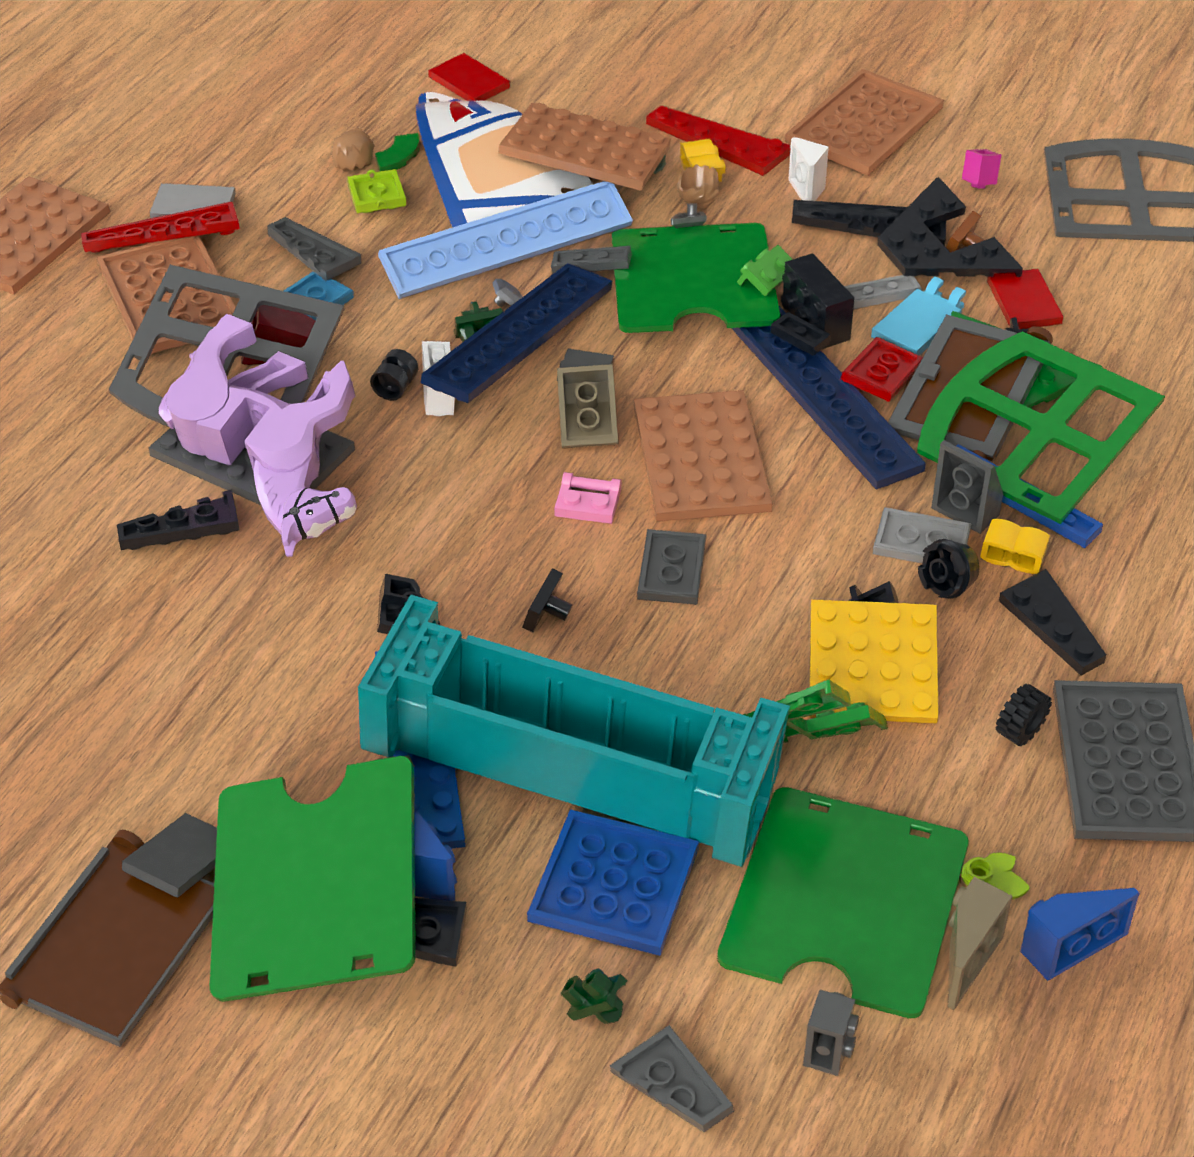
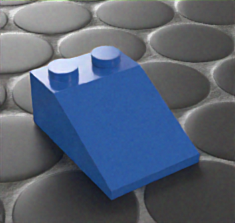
M1136 888L1057 894L1046 901L1040 900L1028 911V920L1023 933L1024 937L1020 952L1049 981L1128 935L1140 892Z

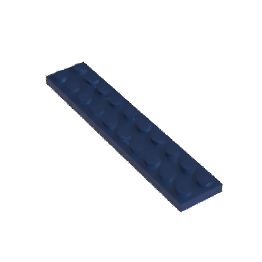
M567 263L421 374V384L452 396L458 401L471 402L608 293L612 288V280Z
M779 306L780 317H782L786 313ZM771 326L731 328L876 490L925 472L926 463L853 385L840 380L842 373L822 351L812 356L770 333Z

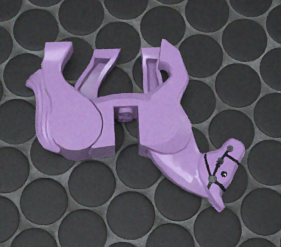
M226 314L207 333L197 350L190 353V364L184 374L171 384L168 392L162 398L159 406V415L171 429L175 427L181 445L190 453L206 455L208 459L231 465L246 446L254 471L256 491L261 507L269 522L281 534L286 556L293 557L295 546L300 540L319 537L331 527L351 518L357 509L355 496L346 487L336 488L331 491L309 488L311 482L319 474V442L321 435L345 420L351 401L355 397L353 382L345 362L341 360L330 372H325L314 393L306 402L288 404L268 395V393L279 388L295 386L308 379V374L304 361L279 351L264 364L241 372L228 380L224 371V363L229 353L249 347L256 343L257 340L251 323Z

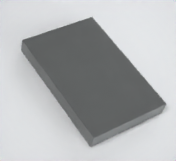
M647 529L637 599L697 605L706 534Z
M185 813L122 861V871L178 898L215 868L217 827Z

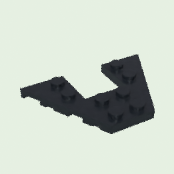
M939 177L878 237L877 245L904 276H938L939 272H950L961 277H975L977 275L993 277L994 273H1015L1016 277H1020L1023 271L1022 266L995 237L949 252L928 227L962 216L966 210V206Z

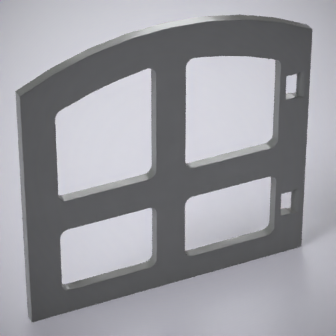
M1090 139L1045 147L1044 157L1055 237L1194 242V227L1153 226L1150 222L1148 207L1194 208V192L1148 191L1144 189L1138 156L1153 157L1194 166V148L1141 139ZM1107 155L1119 157L1124 190L1071 188L1069 186L1065 161ZM1053 167H1061V171H1053ZM1072 205L1126 206L1129 210L1131 225L1076 223L1073 217ZM1059 212H1067L1068 216L1061 217Z
M170 264L109 387L110 394L127 407L148 419L169 427L159 415L162 397L137 382L159 338L164 337L199 346L207 333L214 328L169 317L184 287H192L240 299L232 316L252 323L261 305L317 317L305 345L301 348L256 338V343L249 347L229 353L224 363V371L227 376L235 358L238 356L266 362L279 351L304 361L308 379L295 386L286 387L281 397V400L288 404L304 402L343 315L344 305ZM166 291L173 293L168 303L161 301ZM133 358L140 360L136 370L128 369Z

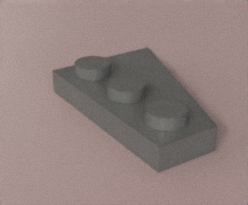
M670 1025L609 1065L611 1073L702 1132H706L734 1112L733 1104Z

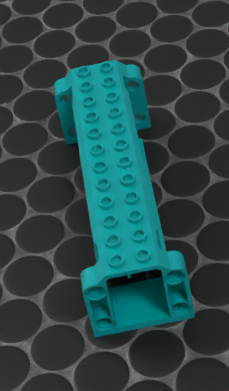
M415 595L409 596L358 686L360 747L362 750L387 758L392 757L396 750H402L441 764L658 831L697 840L699 843L713 847V859L743 867L746 858L749 857L768 807L780 766L790 707L789 705L760 697L753 717H748L718 707L715 709L711 706L471 635L463 639L461 631L438 625V602Z

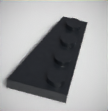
M232 489L222 492L223 497L210 501L209 497L198 499L197 505L183 509L180 505L169 508L163 516L158 517L152 513L117 524L120 550H136L144 546L166 545L174 541L196 540L204 536L226 535L230 532L240 531Z
M1047 569L1000 592L999 602L1081 676L1105 663L1106 653Z

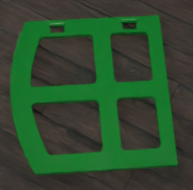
M1022 331L981 353L951 379L937 397L926 417L921 430L917 453L938 463L940 443L946 440L949 428L964 402L974 403L1030 430V432L999 467H995L1003 496L1062 524L1164 402L1165 396ZM1023 356L1033 358L1075 378V381L1046 413H1039L982 386L981 383L1006 365ZM1096 390H1102L1135 406L1106 441L1096 440L1066 425ZM1050 443H1057L1090 459L1059 496H1052L1020 480L1021 476ZM1027 493H1030L1040 498V502L1037 503L1025 496Z

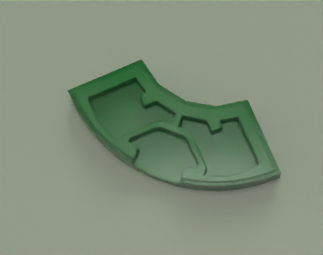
M419 133L395 136V142L391 147L375 153L379 172L398 170L407 165L409 159L416 157L420 148Z

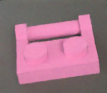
M564 472L554 508L555 516L612 524L621 492L622 480L613 478L612 481L576 477L573 476V473ZM572 488H579V489H586V490L609 492V495H608V494H602V493H593V492H585V491L571 490V489H572Z

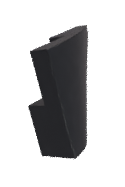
M385 574L379 595L378 633H389L410 595L424 598L420 594V587L415 579Z

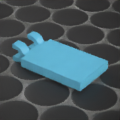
M935 276L928 283L925 291L916 289L874 326L871 337L874 339L879 337L920 356L931 344L946 314L951 315L952 311L961 314L965 304L961 302V299L966 295V290L956 287L947 300L942 297V292L938 291L943 285L944 280Z

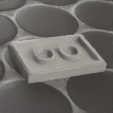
M161 183L150 210V218L233 202L236 195L235 187Z
M884 507L872 554L922 563L925 554L922 551L936 540L948 539L967 545L971 523Z

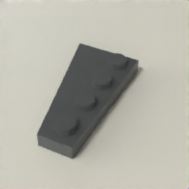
M286 217L267 225V234L325 281L361 264L362 254Z

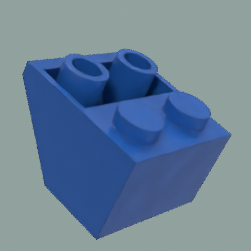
M417 811L414 813L415 896L453 901L455 900L454 885L457 884V878L453 871V863L456 862L455 855L448 844L443 845L438 839V833L431 821L426 822Z

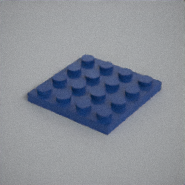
M570 809L527 912V922L661 956L699 849V841Z

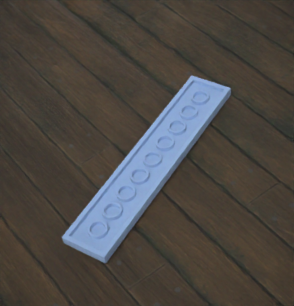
M602 181L379 250L378 257L398 299L631 226L633 220L614 183Z

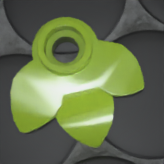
M991 853L986 858L974 857L965 863L962 868L961 877L967 886L975 876L1012 895V899L1025 895L1030 889V886L1022 878L1011 871L1016 857L1013 855Z

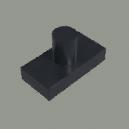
M553 568L551 569L527 612L522 628L534 632L545 612L564 621L567 619L573 604L554 596L563 573Z

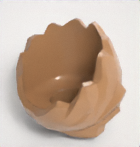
M361 128L349 130L334 139L331 153L333 162L336 167H341L344 171L346 169L354 171L356 167L362 169L365 165H370L375 145L370 136L363 132Z
M695 165L693 168L688 167L685 171H682L677 184L680 197L688 204L697 203V208L706 209L719 195V178L714 167L709 169L708 165L701 167Z

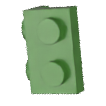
M779 245L770 251L767 248L764 249L756 257V262L750 260L740 270L742 276L737 283L741 286L749 280L764 296H767L782 284L785 262L792 260V258Z

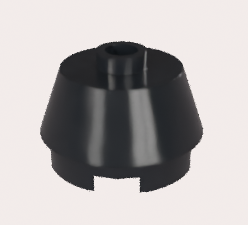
M939 539L922 551L925 554L922 565L918 566L919 578L926 590L931 589L935 594L939 595V598H957L977 580L980 570L979 560L974 550L968 545L948 539Z

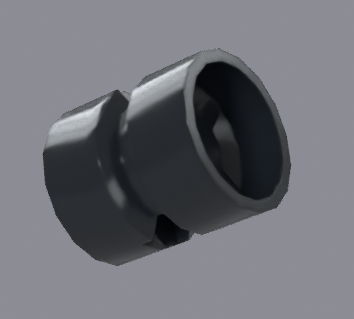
M392 349L389 351L370 379L373 391L381 398L389 401L401 398L419 370L416 359L405 350Z

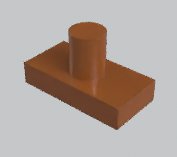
M972 211L954 232L946 246L949 252L959 250L963 245L967 247L984 241L983 238L973 233L981 218L980 214Z

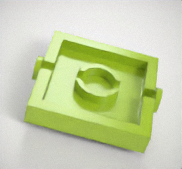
M371 169L366 174L347 177L356 213H370L377 210L396 209L406 206V197L396 169L381 172Z

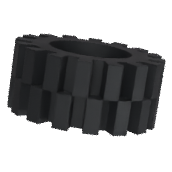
M1029 683L1024 684L1023 687L1020 686L1017 689V693L1013 692L1010 696L1011 700L1009 702L1006 701L1004 704L1005 709L1000 711V718L996 722V731L1018 746L1026 745L1028 739L1032 740L1034 738V733L1039 732L1040 725L1045 723V716L1049 715V708L1052 706L1051 697Z

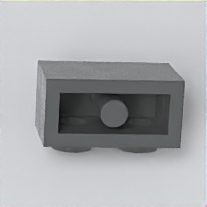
M819 990L807 1026L803 1066L832 1075H839L844 1056L851 1058L856 1042L855 1033L859 1016L853 1014L855 999L848 998L841 993Z

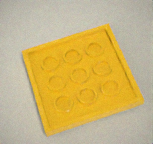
M811 599L809 687L825 680H831L849 692L851 704L865 703V705H869L884 715L886 721L937 724V605ZM846 707L835 709L834 711L835 713L845 711L847 709ZM816 714L809 716V718H816Z

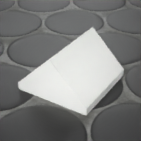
M795 137L791 138L788 180L801 200L816 201L825 189L829 147Z

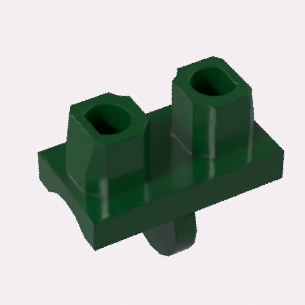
M476 301L470 302V310L461 312L462 316L455 317V338H461L462 342H464L503 312L502 308L489 310L488 307L479 308Z
M599 968L587 974L584 981L578 976L569 978L561 991V995L571 1004L567 1015L573 1021L595 1015L604 1024L618 1021L623 1012V1002L616 994L620 987L626 985L628 980L622 974L608 977Z

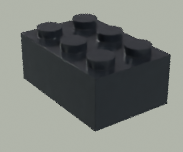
M813 253L786 261L785 271L782 276L784 284L781 303L783 308L831 334L830 344L823 349L849 341L851 338L855 297Z

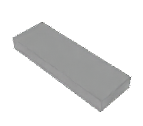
M904 275L844 286L855 297L854 309L904 300L916 289L922 290L914 276Z

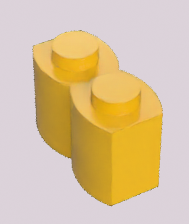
M710 139L680 143V160L684 170L688 167L693 168L695 165L700 167L708 165L709 169L711 167L716 169L719 182H722V174H725L726 167L724 160L719 158L717 145H713Z
M992 519L983 542L980 558L994 565L1010 566L1017 571L1037 574L1040 571L1047 551L1050 535L1037 528L1020 527L1008 520Z

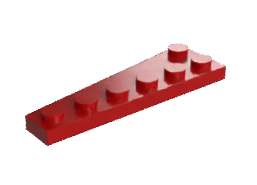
M662 105L646 116L647 125L685 142L710 139L713 145H717L719 157L762 176L790 156L791 145L783 143L780 139L762 137Z
M231 201L81 233L84 252L97 253L110 248L212 233L230 235L235 230H239L240 226L233 202Z

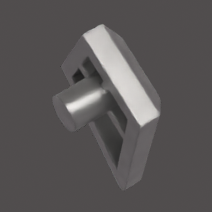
M697 203L687 204L686 213H677L671 218V225L676 228L699 226L707 221V217L704 212H697Z
M495 279L492 283L495 293L498 295L494 302L500 307L506 302L512 306L523 297L517 288L503 279Z

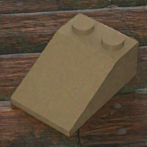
M613 364L557 368L562 448L617 445L618 432Z
M975 876L967 888L962 886L956 893L953 900L956 910L949 922V926L952 927L949 953L948 1008L955 1010L1002 941L1012 900V895Z

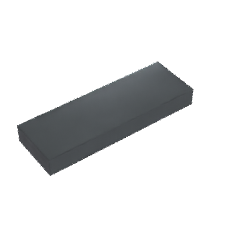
M631 246L555 251L551 263L552 274L567 263L587 271L629 268L632 256Z

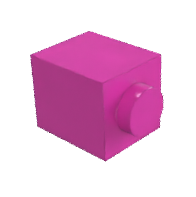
M988 149L966 150L962 179L970 182L974 188L983 189L986 188V185L997 184L1002 155Z

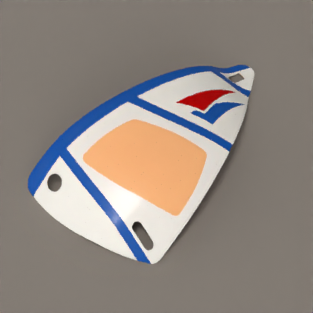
M435 92L423 93L418 98L416 116L420 135L452 228L563 194L561 188L576 190L592 185V182L587 176L499 154V144L523 115V113L511 107L490 101H464ZM436 98H438V100H439V102H430V101H429V99H436Z

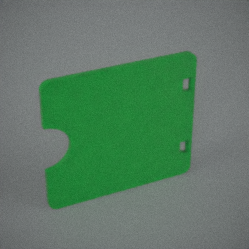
M736 223L681 228L619 229L612 233V247L631 246L632 252L629 268L614 269L618 324L622 332L673 331L677 320L692 313L715 315L725 322L727 328L771 326L773 322L780 318L776 288L767 296H764L749 280L741 286L737 283L742 276L740 270L750 260L756 262V257L764 249L767 248L769 250L764 225L760 223Z
M395 756L346 765V773L339 788L330 797L315 804H302L294 801L288 795L286 781L283 777L229 786L221 792L218 800L209 984L210 993L218 1001L226 1002L399 974L412 968L415 963L414 766L407 757ZM373 958L374 967L355 970L357 960ZM268 975L269 984L251 987V978Z
M789 787L777 789L773 793L718 948V963L723 968L782 984L786 975L798 965L813 961L825 962L835 966L845 974L851 985V999H855V1004L909 1019L919 1017L925 1008L969 843L967 835L960 830ZM810 803L828 807L829 811L825 813L809 809ZM915 829L930 833V837L928 839L912 835L910 831Z

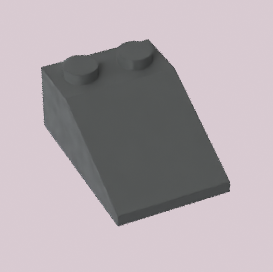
M943 440L940 443L931 508L953 520L971 523V529L981 534L990 525L992 519H996L1000 515L1003 492L995 466Z

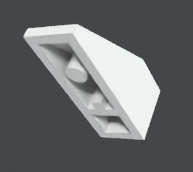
M422 341L423 372L451 352L450 342ZM423 385L426 415H454V397Z

